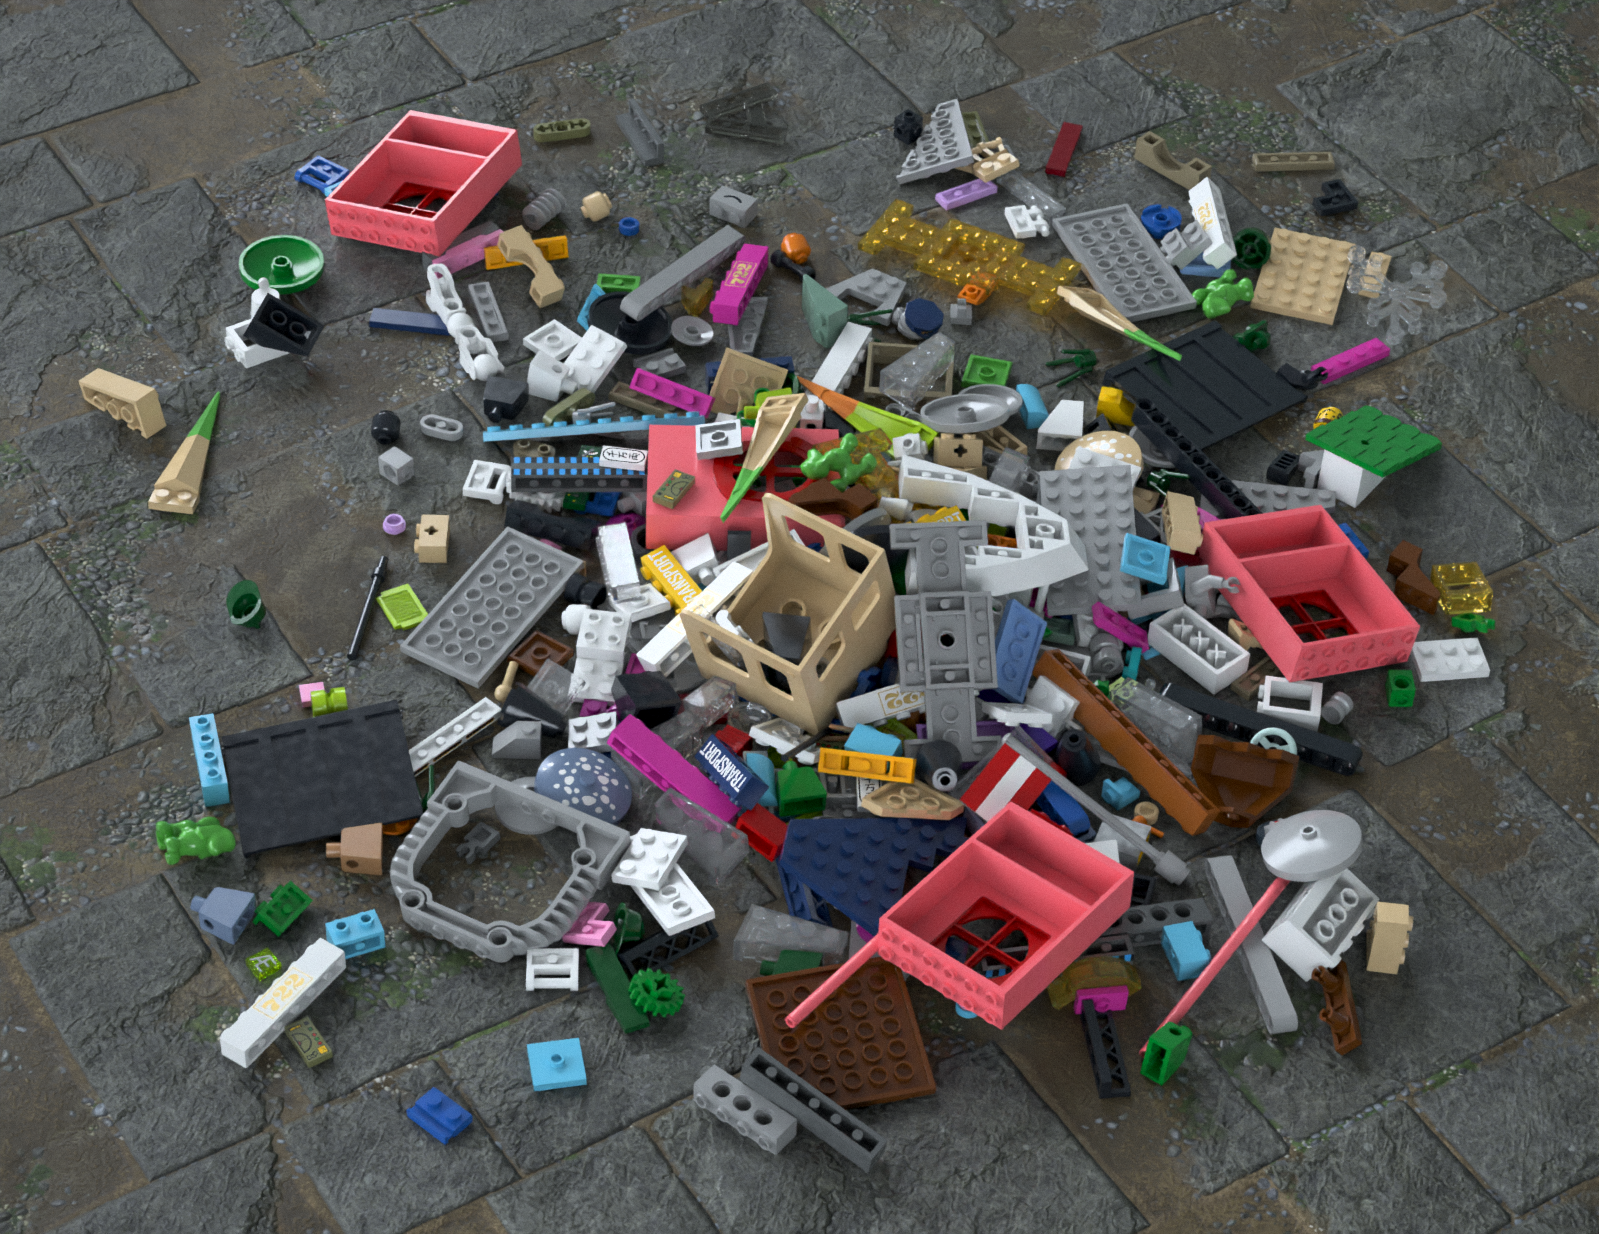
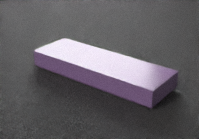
M979 178L937 193L935 200L947 211L997 193L998 187L992 181L985 183Z

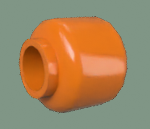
M790 233L783 238L781 250L787 254V258L797 264L805 263L811 254V247L802 234Z

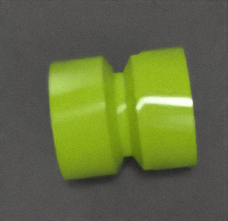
M345 687L331 688L329 693H326L324 689L310 691L313 717L348 710Z

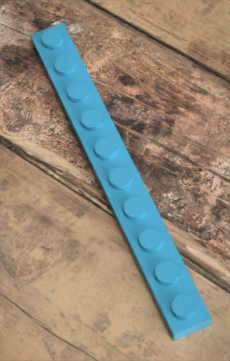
M699 411L686 412V416L677 417V413L664 414V418H655V415H643L641 420H633V416L620 417V421L611 422V418H600L598 423H589V420H576V424L567 425V421L554 422V426L546 427L545 423L531 424L532 428H523L522 424L509 425L510 429L501 430L500 426L487 427V431H483V441L647 430L649 425L695 426L705 424L704 415H699Z

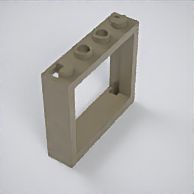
M869 342L864 403L885 410L889 404H899L920 413L921 408L927 403L942 397L951 396L955 348ZM874 363L947 368L945 392L872 387Z

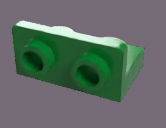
M290 880L284 887L279 885L271 893L272 900L269 903L264 900L254 912L257 916L252 922L257 925L261 921L279 937L313 900Z

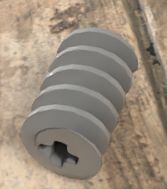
M547 189L523 209V220L530 229L539 230L566 207V200L559 191Z

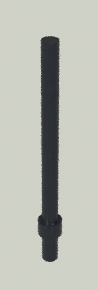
M381 556L377 567L373 569L371 575L372 582L347 654L349 660L353 661L357 657L380 585L385 580L387 574L386 567L389 561L386 556Z

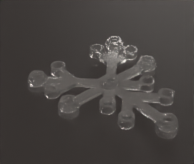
M1359 245L1351 246L1348 253L1349 261L1362 267L1358 265L1350 266L1348 271L1349 277L1346 283L1348 291L1358 293L1363 290L1382 294L1376 298L1369 299L1367 308L1372 313L1368 315L1367 324L1373 327L1378 326L1381 319L1391 315L1390 327L1386 333V339L1390 345H1397L1402 342L1404 331L1399 327V318H1402L1409 325L1408 331L1410 333L1419 334L1422 323L1415 319L1421 317L1423 310L1410 299L1429 302L1433 308L1442 307L1447 299V294L1442 291L1444 284L1440 280L1431 279H1441L1444 277L1448 269L1447 264L1443 261L1435 260L1432 262L1429 271L1422 274L1424 265L1420 262H1413L1410 268V272L1413 274L1412 280L1404 284L1400 282L1391 283L1381 273L1382 256L1373 254L1368 262L1364 258L1366 250ZM1362 276L1375 278L1381 285L1365 283ZM1421 286L1430 288L1431 293L1424 294L1409 290ZM1391 300V305L1379 310L1382 304ZM1400 302L1409 310V313L1400 306Z

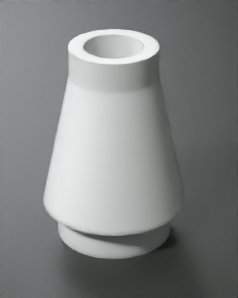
M882 496L878 508L885 509L889 515L902 522V520H906L911 512L913 503L908 502L907 499L886 498Z

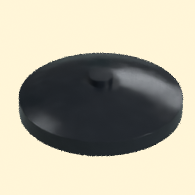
M611 292L593 301L587 318L589 328L593 325L625 342L627 348L623 353L637 355L654 353L664 348L670 341L672 335L671 325L673 322L668 312L662 306L640 321H637L620 310L622 300L631 292Z
M874 525L851 531V533L885 549L891 575L905 570L909 549L891 550L890 525ZM841 544L848 567L862 574L869 565L868 558L862 553Z

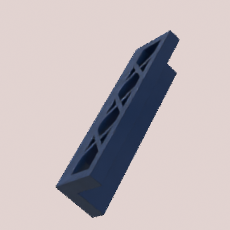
M779 855L775 860L794 932L802 936L812 926L829 932L833 925L826 900L779 865Z

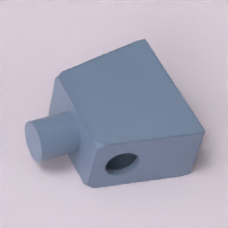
M216 887L207 899L195 896L191 902V910L199 912L200 927L203 930L234 945L255 914V894Z

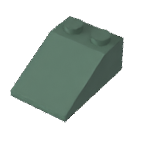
M805 274L803 275L802 311L813 339L828 349L834 346L847 324L848 305Z

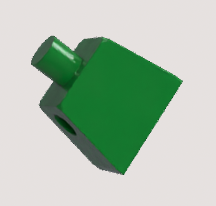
M786 762L783 765V770L777 772L776 790L779 816L784 817L824 811L826 808L827 792L813 768L809 766L798 768L796 762Z
M1168 1022L1149 1037L1140 1073L1162 1086L1185 1060L1192 1038L1191 1030L1186 1026H1178L1173 1022Z

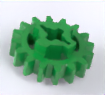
M648 968L646 972L642 969L639 970L638 974H634L628 991L632 992L630 998L637 1000L636 1006L642 1005L644 1012L652 1011L653 1016L660 1013L663 1018L668 1013L673 1016L676 1011H679L685 998V994L682 993L684 988L677 986L678 980H671L669 973L666 975L661 974L660 969L656 973L651 968Z

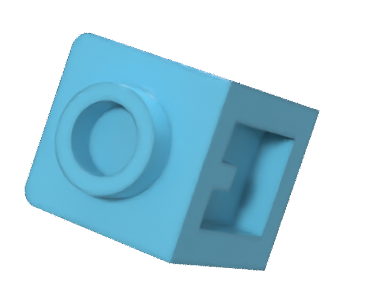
M1125 777L1114 783L1109 779L1103 781L1101 797L1117 810L1130 804L1140 796V790Z

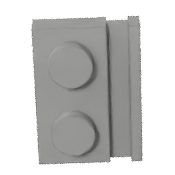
M673 348L633 360L634 368H640L665 379L686 372V365L677 353L673 352Z

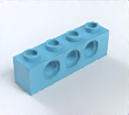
M214 714L189 717L191 737L205 807L230 803L228 783Z

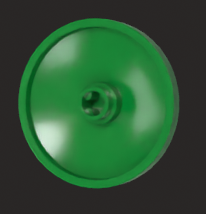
M275 235L257 240L244 249L239 258L240 276L248 286L255 290L260 289L258 281L260 278L265 277L269 281L268 288L275 289L279 294H291L307 289L320 279L324 271V257L320 248L305 238L293 235Z

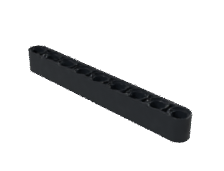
M1142 397L1136 400L1131 416L1133 424L1181 473L1190 475L1188 480L1226 519L1263 514L1151 399Z
M1165 683L1153 703L1154 708L1164 715L1250 743L1252 738L1263 729H1282L1294 739L1300 761L1341 775H1353L1363 756L1362 750L1354 744L1172 683ZM1278 735L1265 736L1270 743H1276L1279 746L1288 745L1286 740ZM1258 742L1257 746L1264 748L1262 744Z

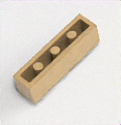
M1168 491L1161 510L1167 546H1170L1172 550L1195 554L1196 548H1200L1203 541L1201 525L1199 524L1200 516L1197 515L1198 506H1195L1194 497Z

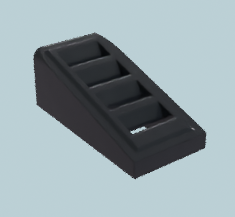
M1282 450L1269 465L1266 479L1287 486L1298 469L1300 455Z
M1134 873L1131 902L1151 905L1156 888V878ZM1135 887L1148 889V891L1136 890ZM1133 894H1134V895L1143 896V897H1146V898H1145V900H1144V899L1135 898V897H1132V896H1133Z

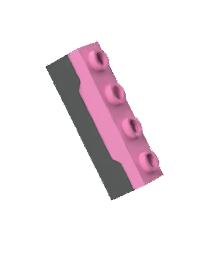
M491 220L459 234L440 257L422 252L423 268L427 271L428 266L432 264H444L451 274L483 260L485 258L483 248L497 246L499 235L504 231ZM434 272L437 278H441L443 276L439 272Z

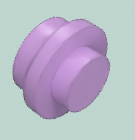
M398 514L388 515L383 522V529L388 534H400L406 528L405 520Z

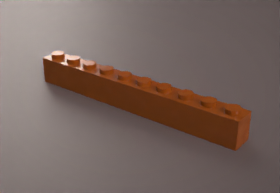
M1059 649L1045 651L1032 671V674L1037 678L1036 680L1040 676H1046L1078 700L1080 703L1074 712L1073 718L1077 719L1084 726V730L1093 735L1100 742V746L1116 758V762L1121 767L1127 769L1134 781L1141 784L1148 791L1149 796L1158 801L1165 808L1166 813L1174 817L1181 824L1182 829L1192 836L1205 833L1220 813V810Z

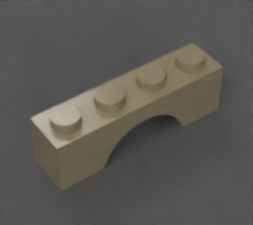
M1151 131L1137 139L1135 159L1188 190H1191L1206 177L1210 179L1211 165L1197 157L1187 164L1179 162L1169 152L1165 139Z

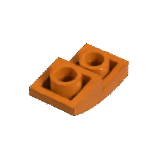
M975 278L971 285H965L958 298L966 299V302L979 305L994 291L995 284Z

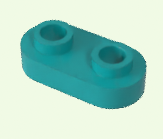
M1134 646L1132 651L1127 650L1125 664H1128L1129 667L1124 666L1122 677L1132 687H1135L1142 653V648Z

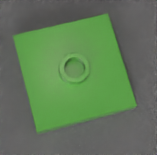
M971 354L962 378L961 387L968 388L980 384L1006 386L1013 362Z

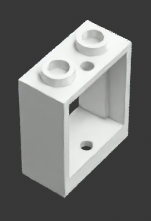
M252 319L226 327L227 337L224 338L225 344L229 350L231 349L234 352L237 361H241L245 368L289 354V352L262 347L258 344L247 347L243 341L248 340V338L244 337L243 334Z
M1266 676L1264 685L1259 686L1258 699H1262V702L1258 701L1257 712L1317 732L1321 715L1323 683L1303 680L1289 683L1286 678ZM1270 696L1310 701L1309 711L1269 706Z

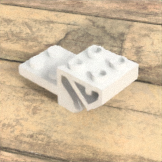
M584 609L576 645L577 659L569 691L570 702L583 703L584 699L608 702V706L615 704L611 688L615 676L625 673L628 654L624 652V649L630 642L631 614Z

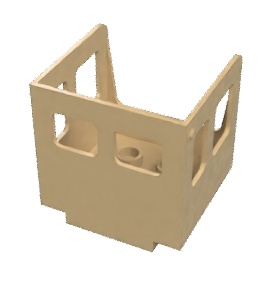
M765 493L762 497L768 551L727 609L732 621L737 626L739 625L754 643L721 627L719 623L715 624L690 610L683 609L679 616L702 677L815 735L828 727L833 719H839L835 707L836 703L850 698L859 684L857 678L862 670L868 671L871 667L876 666L888 649L887 640L896 628L894 596L896 593L885 549L771 493ZM785 516L819 532L824 537L829 558L793 540ZM841 544L862 553L868 558L869 565L862 574L848 567ZM763 612L811 617L812 647L799 666L765 649ZM704 633L709 635L707 639H705ZM821 657H824L830 663L818 679L816 666ZM744 660L748 673L739 669L737 663ZM760 662L780 671L787 677L791 690L790 694L773 687L766 681Z

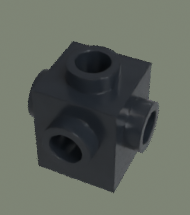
M909 109L897 115L894 120V137L908 145L916 141L923 131V117Z

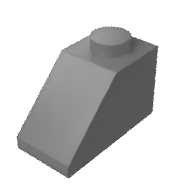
M516 721L494 736L492 758L541 759V721Z

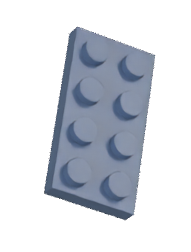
M1015 599L1007 600L995 638L998 688L994 690L1012 703L1022 704L1047 622Z

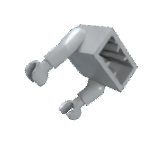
M1208 565L1185 567V598L1187 606L1205 620L1222 617L1227 619L1236 618V620L1243 622L1233 608L1216 605L1215 588H1227L1231 593H1239L1240 591L1237 587H1231L1230 585L1241 584L1236 577H1230L1225 580L1223 577L1211 575Z

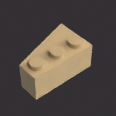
M1377 902L1373 913L1374 920L1370 921L1372 930L1367 929L1366 971L1397 974L1399 964H1404L1405 949L1403 948H1408L1409 933L1407 931H1412L1413 916H1409V905Z

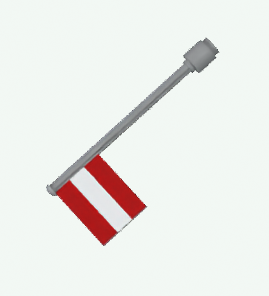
M1007 733L1002 738L1003 746L959 799L967 808L985 822H988L1009 802H1013L1028 811L1052 781L1153 860L1152 863L1156 865L1153 870L1171 884L1175 883L1179 886L1191 871L1186 867L1187 864L1170 850L1166 854L1163 851L1159 852L1012 737V733Z

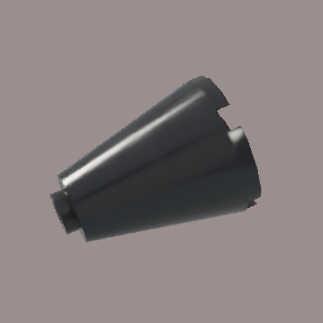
M517 681L515 683L517 690L512 688L500 712L504 714L503 720L498 718L497 725L507 728L516 721H541L542 736L556 738L557 735L562 736L567 726V722L564 721L565 716L523 683Z
M1077 729L1068 730L1063 735L1052 758L1054 763L1066 771V779L1075 786L1085 785L1093 781L1101 766L1098 751L1086 735Z
M942 739L927 742L918 749L914 758L917 759L915 773L923 783L940 791H949L954 788L963 767L961 753L955 745Z

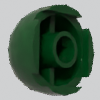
M1248 227L1240 230L1233 238L1237 255L1232 260L1238 267L1245 270H1250V268L1258 269L1267 263L1271 255L1272 245L1269 236L1263 230Z

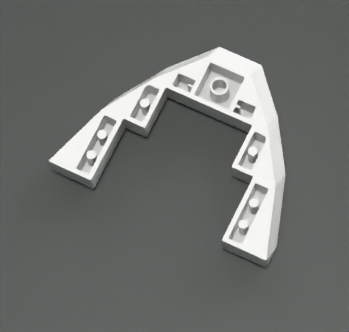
M902 454L898 476L900 499H907L908 502L913 504L923 503L933 507L947 506L951 508L957 505L959 509H968L969 521L986 520L987 523L997 524L998 526H1015L1017 549L987 545L978 546L977 556L965 554L967 591H991L992 596H1001L1050 585L1088 571L1085 545L1067 519L1020 494L973 474ZM909 549L905 568L906 595L918 594L915 549Z

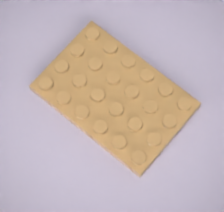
M1275 228L1271 238V255L1267 263L1262 266L1250 308L1333 325L1356 244Z

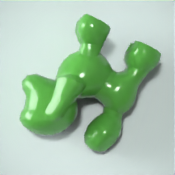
M1227 269L1219 279L1208 283L1205 289L1199 288L1195 290L1192 296L1196 300L1197 306L1203 304L1202 309L1205 316L1213 320L1218 316L1229 313L1231 307L1238 300L1249 302L1254 298L1251 280L1244 278L1237 284H1234L1233 279L1237 278L1236 272L1233 269Z
M848 433L842 438L840 448L831 449L824 455L816 449L808 450V458L800 465V468L807 478L813 480L825 478L830 471L838 472L841 478L835 479L830 483L843 493L847 486L854 484L859 477L872 473L877 466V461L872 454L868 453L861 458L858 465L853 464L850 454L856 450L855 447L858 445V440L852 433Z
M205 817L196 823L191 820H183L178 823H168L165 821L156 823L158 847L160 850L167 849L165 858L168 865L178 863L181 856L184 855L198 856L200 859L218 856L233 851L236 845L233 833L227 828L222 827L219 820L215 817Z

